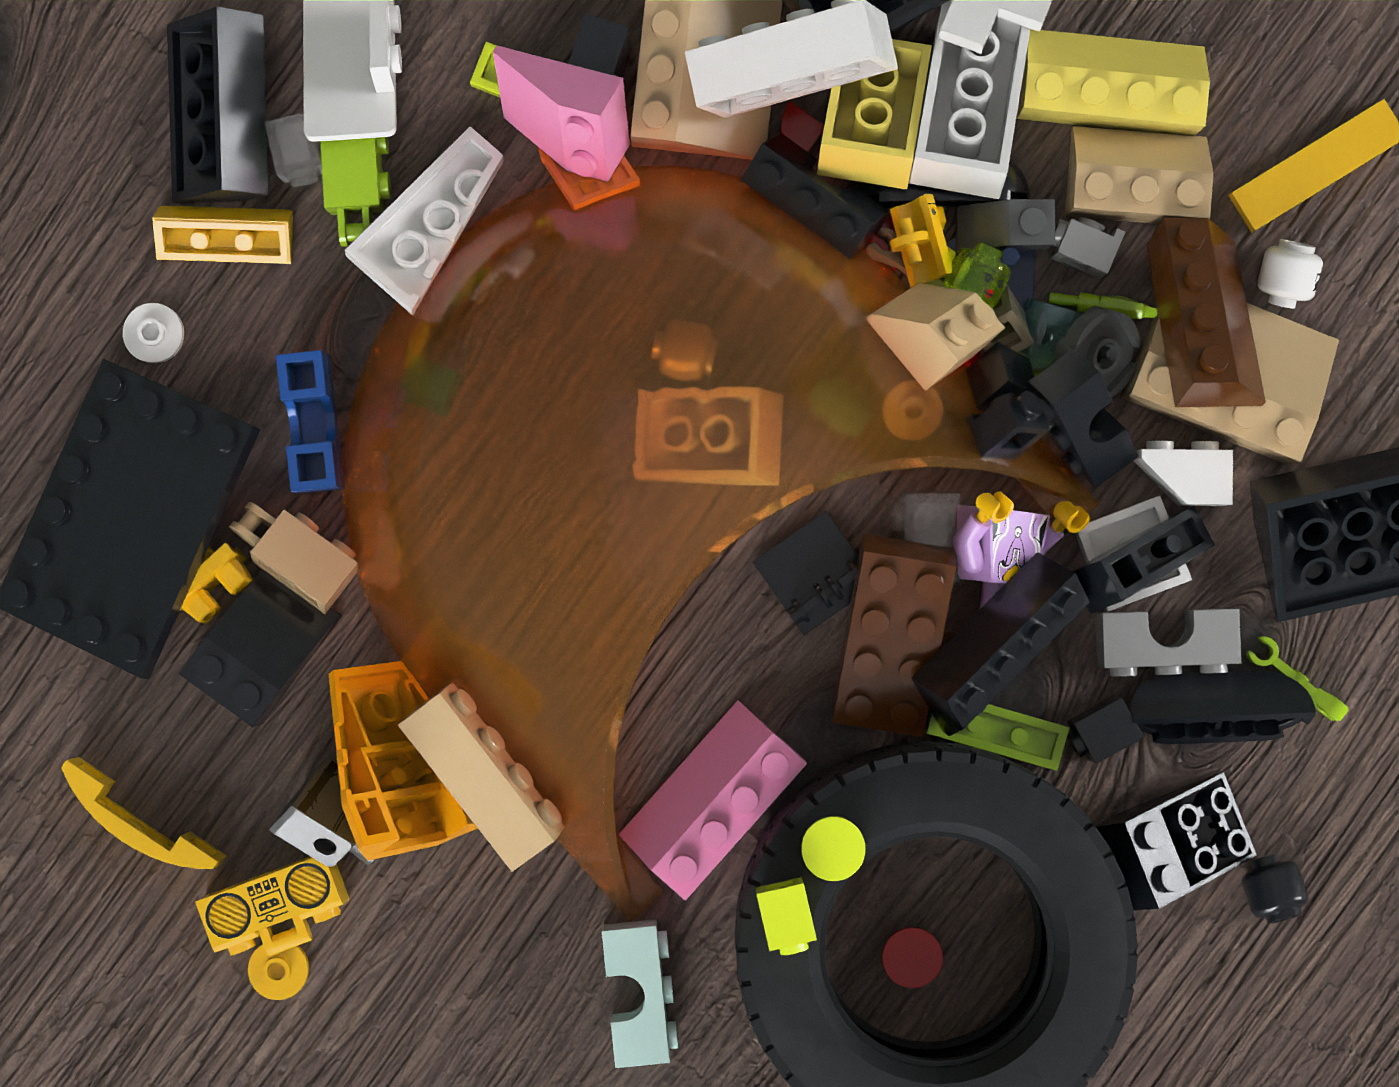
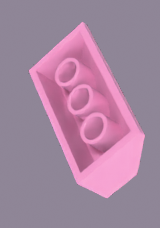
M737 700L622 829L619 836L652 872L686 901L806 766L807 762Z

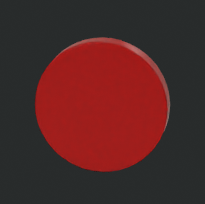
M915 926L903 927L893 932L884 943L882 949L884 970L893 982L902 987L920 988L926 986L937 977L942 967L943 954L941 946L937 939L923 928Z

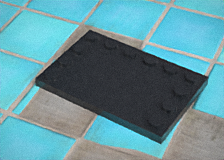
M103 359L0 587V609L139 678L149 679L261 429Z

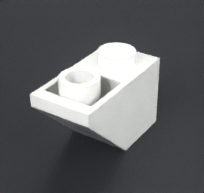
M1146 441V449L1137 450L1139 457L1133 461L1177 506L1233 505V450H1219V442L1217 441L1191 442V450L1174 449V441Z

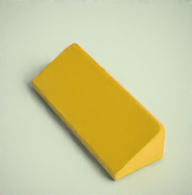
M160 206L152 218L157 260L291 264L292 210Z

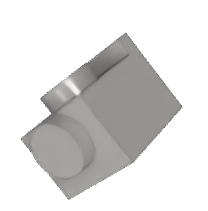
M1080 217L1079 221L1071 219L1069 222L1059 219L1055 226V249L1050 259L1100 280L1108 274L1125 231L1117 228L1109 235L1103 232L1105 227L1102 224L1088 218Z

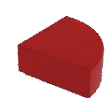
M789 101L782 116L781 133L807 152H810L823 134L824 125Z

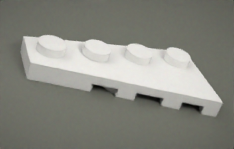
M469 127L345 249L346 257L411 315H414L503 164V155L472 127Z

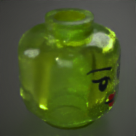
M978 242L975 250L965 247L956 252L952 260L951 274L945 276L943 285L947 288L976 292L983 302L993 308L1001 298L1011 271L1005 263L1000 261L1003 252Z

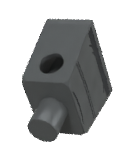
M328 755L306 778L269 830L327 867H333L348 851L369 866L374 860L368 861L357 847L342 808L338 764Z

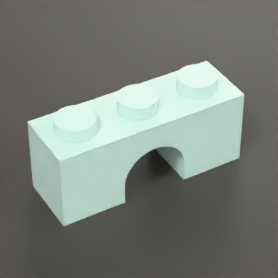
M657 919L604 924L602 940L606 977L629 976L639 982L645 994L642 1004L637 1009L631 1012L612 1014L611 1031L615 1068L670 1063V1049L678 1048L676 1021L667 1022L666 1004L674 1003L672 977L663 976L661 963L662 958H669L667 930L658 931Z

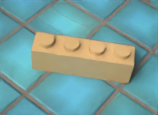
M452 682L421 704L398 726L511 872H513L553 843L565 826L561 823L562 817L557 807L548 799L544 800L534 788L533 779L529 771L522 764L515 763L506 752L504 740L498 731L491 726H486L476 713L477 708L471 696L462 689L458 690Z

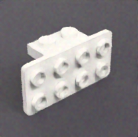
M303 0L304 133L308 140L330 141L389 137L395 134L397 130L396 73H402V56L400 45H395V34L401 33V14L399 5H394V0Z

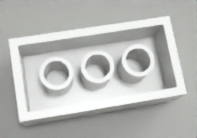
M834 0L831 2V9L814 13L813 9L798 10L786 15L787 22L770 26L768 22L751 24L742 28L743 35L726 39L724 35L704 38L698 41L699 48L685 51L696 107L727 118L896 70L898 65L887 15L866 0Z
M949 0L941 5L936 25L909 184L999 199L1008 172L1030 28L996 17L983 51L980 54L938 38L940 28L952 0Z

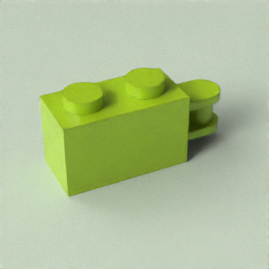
M388 137L320 141L324 208L331 215H337L338 234L341 247H347L349 242H354L373 223V213L385 211L384 199H391L390 174L382 170V154L389 153ZM362 213L363 223L349 224L348 214Z

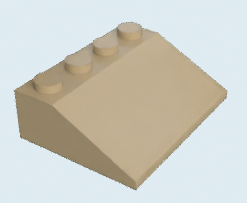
M645 0L630 135L632 147L753 160L762 143L766 142L768 138L771 105L727 118L696 107L685 51L699 48L698 41L707 37L724 35L726 39L743 35L742 28L760 22H768L770 26L780 24L782 0Z
M1247 303L1266 403L1263 406L1175 407L1159 314H1157L1156 318H1153L1135 362L1137 363L1135 372L1126 385L1121 398L1283 464L1289 465L1301 462L1319 418L1339 340Z

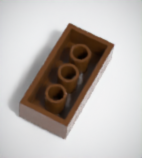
M863 534L832 701L834 723L923 737L929 708L911 677L941 648L957 568L954 548Z

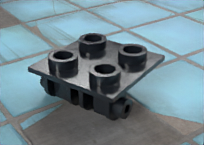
M825 511L752 563L805 636L851 603L859 557L827 511Z

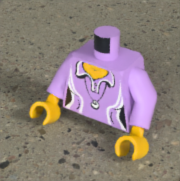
M1001 491L994 493V495L982 493L976 499V506L957 505V533L952 540L957 556V574L960 579L982 581L981 609L1037 552L1045 556L1064 536L1063 530L1065 528L1070 533L1080 532L1088 525L1090 516L1081 506H1074L1069 501H1061L1054 508L1053 514L1056 519L1052 521L1049 520L1050 515L1013 510V501Z

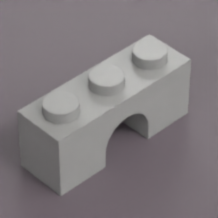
M1239 609L1184 610V631L1175 643L1168 646L1160 645L1151 636L1148 612L1095 613L1097 667L1109 668L1110 676H1136L1137 667L1154 666L1155 675L1182 674L1183 665H1200V673L1228 672L1227 664H1241Z

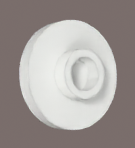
M147 303L135 308L126 318L123 326V340L128 351L137 359L147 363H162L171 359L180 350L184 340V327L180 317L169 307L158 303Z

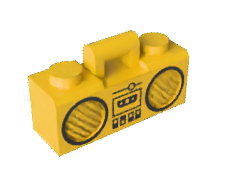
M309 856L205 895L195 903L215 953L228 948L230 956L241 953L256 946L254 938L260 935L267 955L271 956L311 941L312 933L306 918L313 916L315 924L331 919L341 914L339 906L346 903L350 898L337 863L333 867H327ZM291 918L293 919L294 928L276 935L273 934L272 925Z

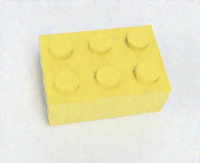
M892 39L898 69L831 88L821 141L818 175L907 190L932 45Z

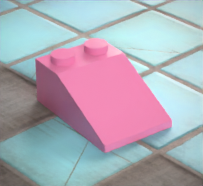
M496 46L493 50L504 119L566 171L608 182L630 145L623 78Z

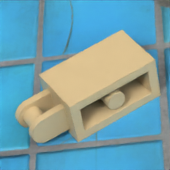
M248 502L244 507L247 512L239 522L233 521L229 528L237 536L254 547L250 552L252 562L326 614L358 572V562L353 559L356 556L354 551L337 539L330 543L317 533L319 527L302 513L298 512L293 516L286 510H283L278 518L275 519L254 503ZM263 523L269 529L260 539L253 532Z

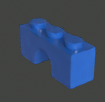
M322 350L276 355L280 400L285 403L290 424L291 439L290 446H286L291 492L305 494L345 489L330 355Z

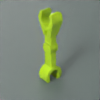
M1265 636L1258 637L1260 642L1268 646L1269 655L1265 660H1260L1253 652L1248 650L1246 652L1247 659L1256 666L1271 665L1281 674L1296 680L1308 691L1314 706L1319 712L1331 721H1341L1347 714L1348 707L1332 694L1325 692L1321 688H1315L1308 682L1309 679L1296 669L1293 670L1278 658L1279 648L1273 639Z

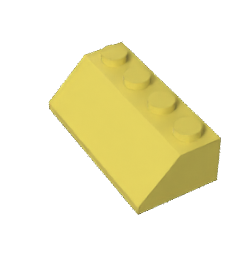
M1030 29L1016 119L1195 136L1206 126L1210 78L1205 47L1040 30L1039 32Z

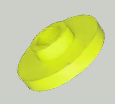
M828 816L815 821L806 830L802 839L801 853L807 868L815 876L827 881H840L852 876L860 868L865 857V841L860 830L851 821L842 817Z

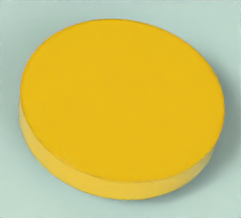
M262 944L253 952L248 964V976L253 988L263 997L272 1000H283L294 996L305 985L309 975L308 958L299 945L268 956Z

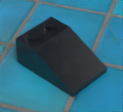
M262 569L205 636L179 672V675L251 727L262 725L338 621L341 614L332 607H330L326 614L322 613Z

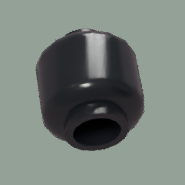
M1277 854L1251 861L1253 870L1242 877V885L1253 915L1260 919L1266 918L1268 925L1302 915L1301 907L1307 904L1309 897L1298 865L1289 860L1280 862Z

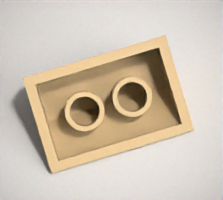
M1077 126L1071 128L1065 217H1084L1088 219L1160 224L1163 218L1210 219L1213 168L1207 137Z

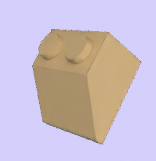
M923 283L916 284L866 318L925 391L971 359L1005 329L996 317L993 309L983 302L976 292Z

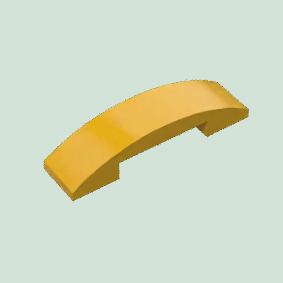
M82 758L68 759L61 767L72 791L92 817L107 831L135 850L169 864L195 869H214L226 859L227 855L191 831L181 835L176 843L106 797L116 781Z

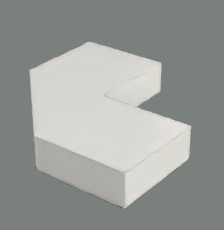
M952 0L940 28L938 38L981 54L996 17L1040 32L1053 0Z

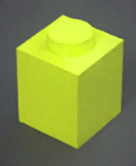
M802 877L755 888L769 951L779 949L780 955H791L807 950V942L816 941L817 938Z

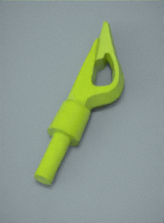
M1050 292L1049 297L1050 304L1077 307V312H1086L1092 306H1099L1126 314L1133 319L1156 318L1158 314L1157 308L1118 295L1100 296L1080 292L1079 296Z

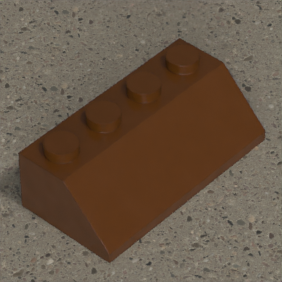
M1163 218L1146 247L1175 407L1263 406L1266 400L1235 241L1209 218Z

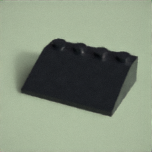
M1399 447L1250 481L1253 521L1273 610L1278 622L1399 595Z

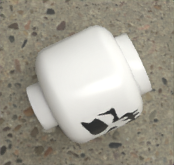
M1280 239L1278 246H1270L1266 249L1257 286L1261 291L1270 294L1268 303L1286 308H1295L1297 301H1308L1314 297L1323 266L1321 257L1314 254L1316 247L1296 241Z

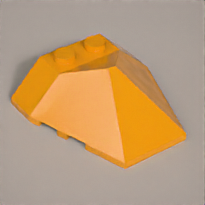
M397 661L331 671L328 675L341 803L357 847L363 856L369 861L429 848L478 829L398 726L407 716L429 699L404 662Z

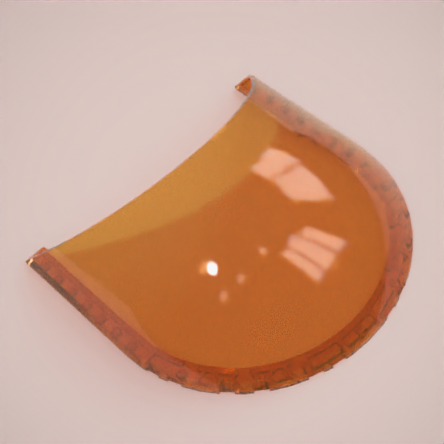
M676 165L631 166L640 178L641 186L611 195L608 198H602L576 210L570 206L556 182H553L515 198L481 218L464 231L431 283L415 313L411 315L397 302L375 339L356 388L348 419L343 458L345 487L343 489V501L350 547L356 554L354 560L358 562L357 573L373 614L395 653L430 697L452 682L458 690L462 689L471 696L477 708L476 713L486 726H491L498 731L504 740L506 752L515 763L522 764L529 771L533 779V786L544 800L548 799L559 810L562 817L561 823L565 828L557 837V840L630 922L664 893V890L616 837L613 799L615 764L625 708L640 666L663 622L690 585L727 547L764 519L803 497L847 480L891 470L947 467L984 470L1015 477L1044 511L1050 515L1053 521L1056 519L1053 514L1054 508L1061 501H1069L1074 506H1081L1088 514L1100 504L1086 487L1069 473L1061 459L1042 438L1015 460L981 457L966 417L971 413H984L976 408L966 371L968 366L965 364L961 365L925 391L866 320L873 312L909 290L886 264L873 260L867 254L866 249L849 260L820 235L780 210L741 181L742 177L716 170ZM1066 528L1063 530L1065 534L1069 532Z

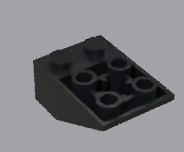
M1224 772L1129 808L1095 825L1113 852L1124 876L1134 911L1160 909L1257 856Z

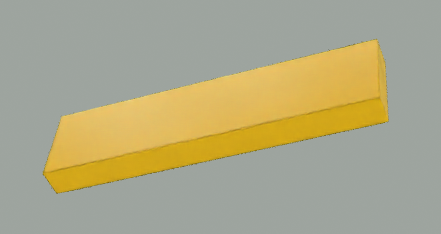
M1385 99L1233 191L1228 196L1251 233L1399 143V121Z

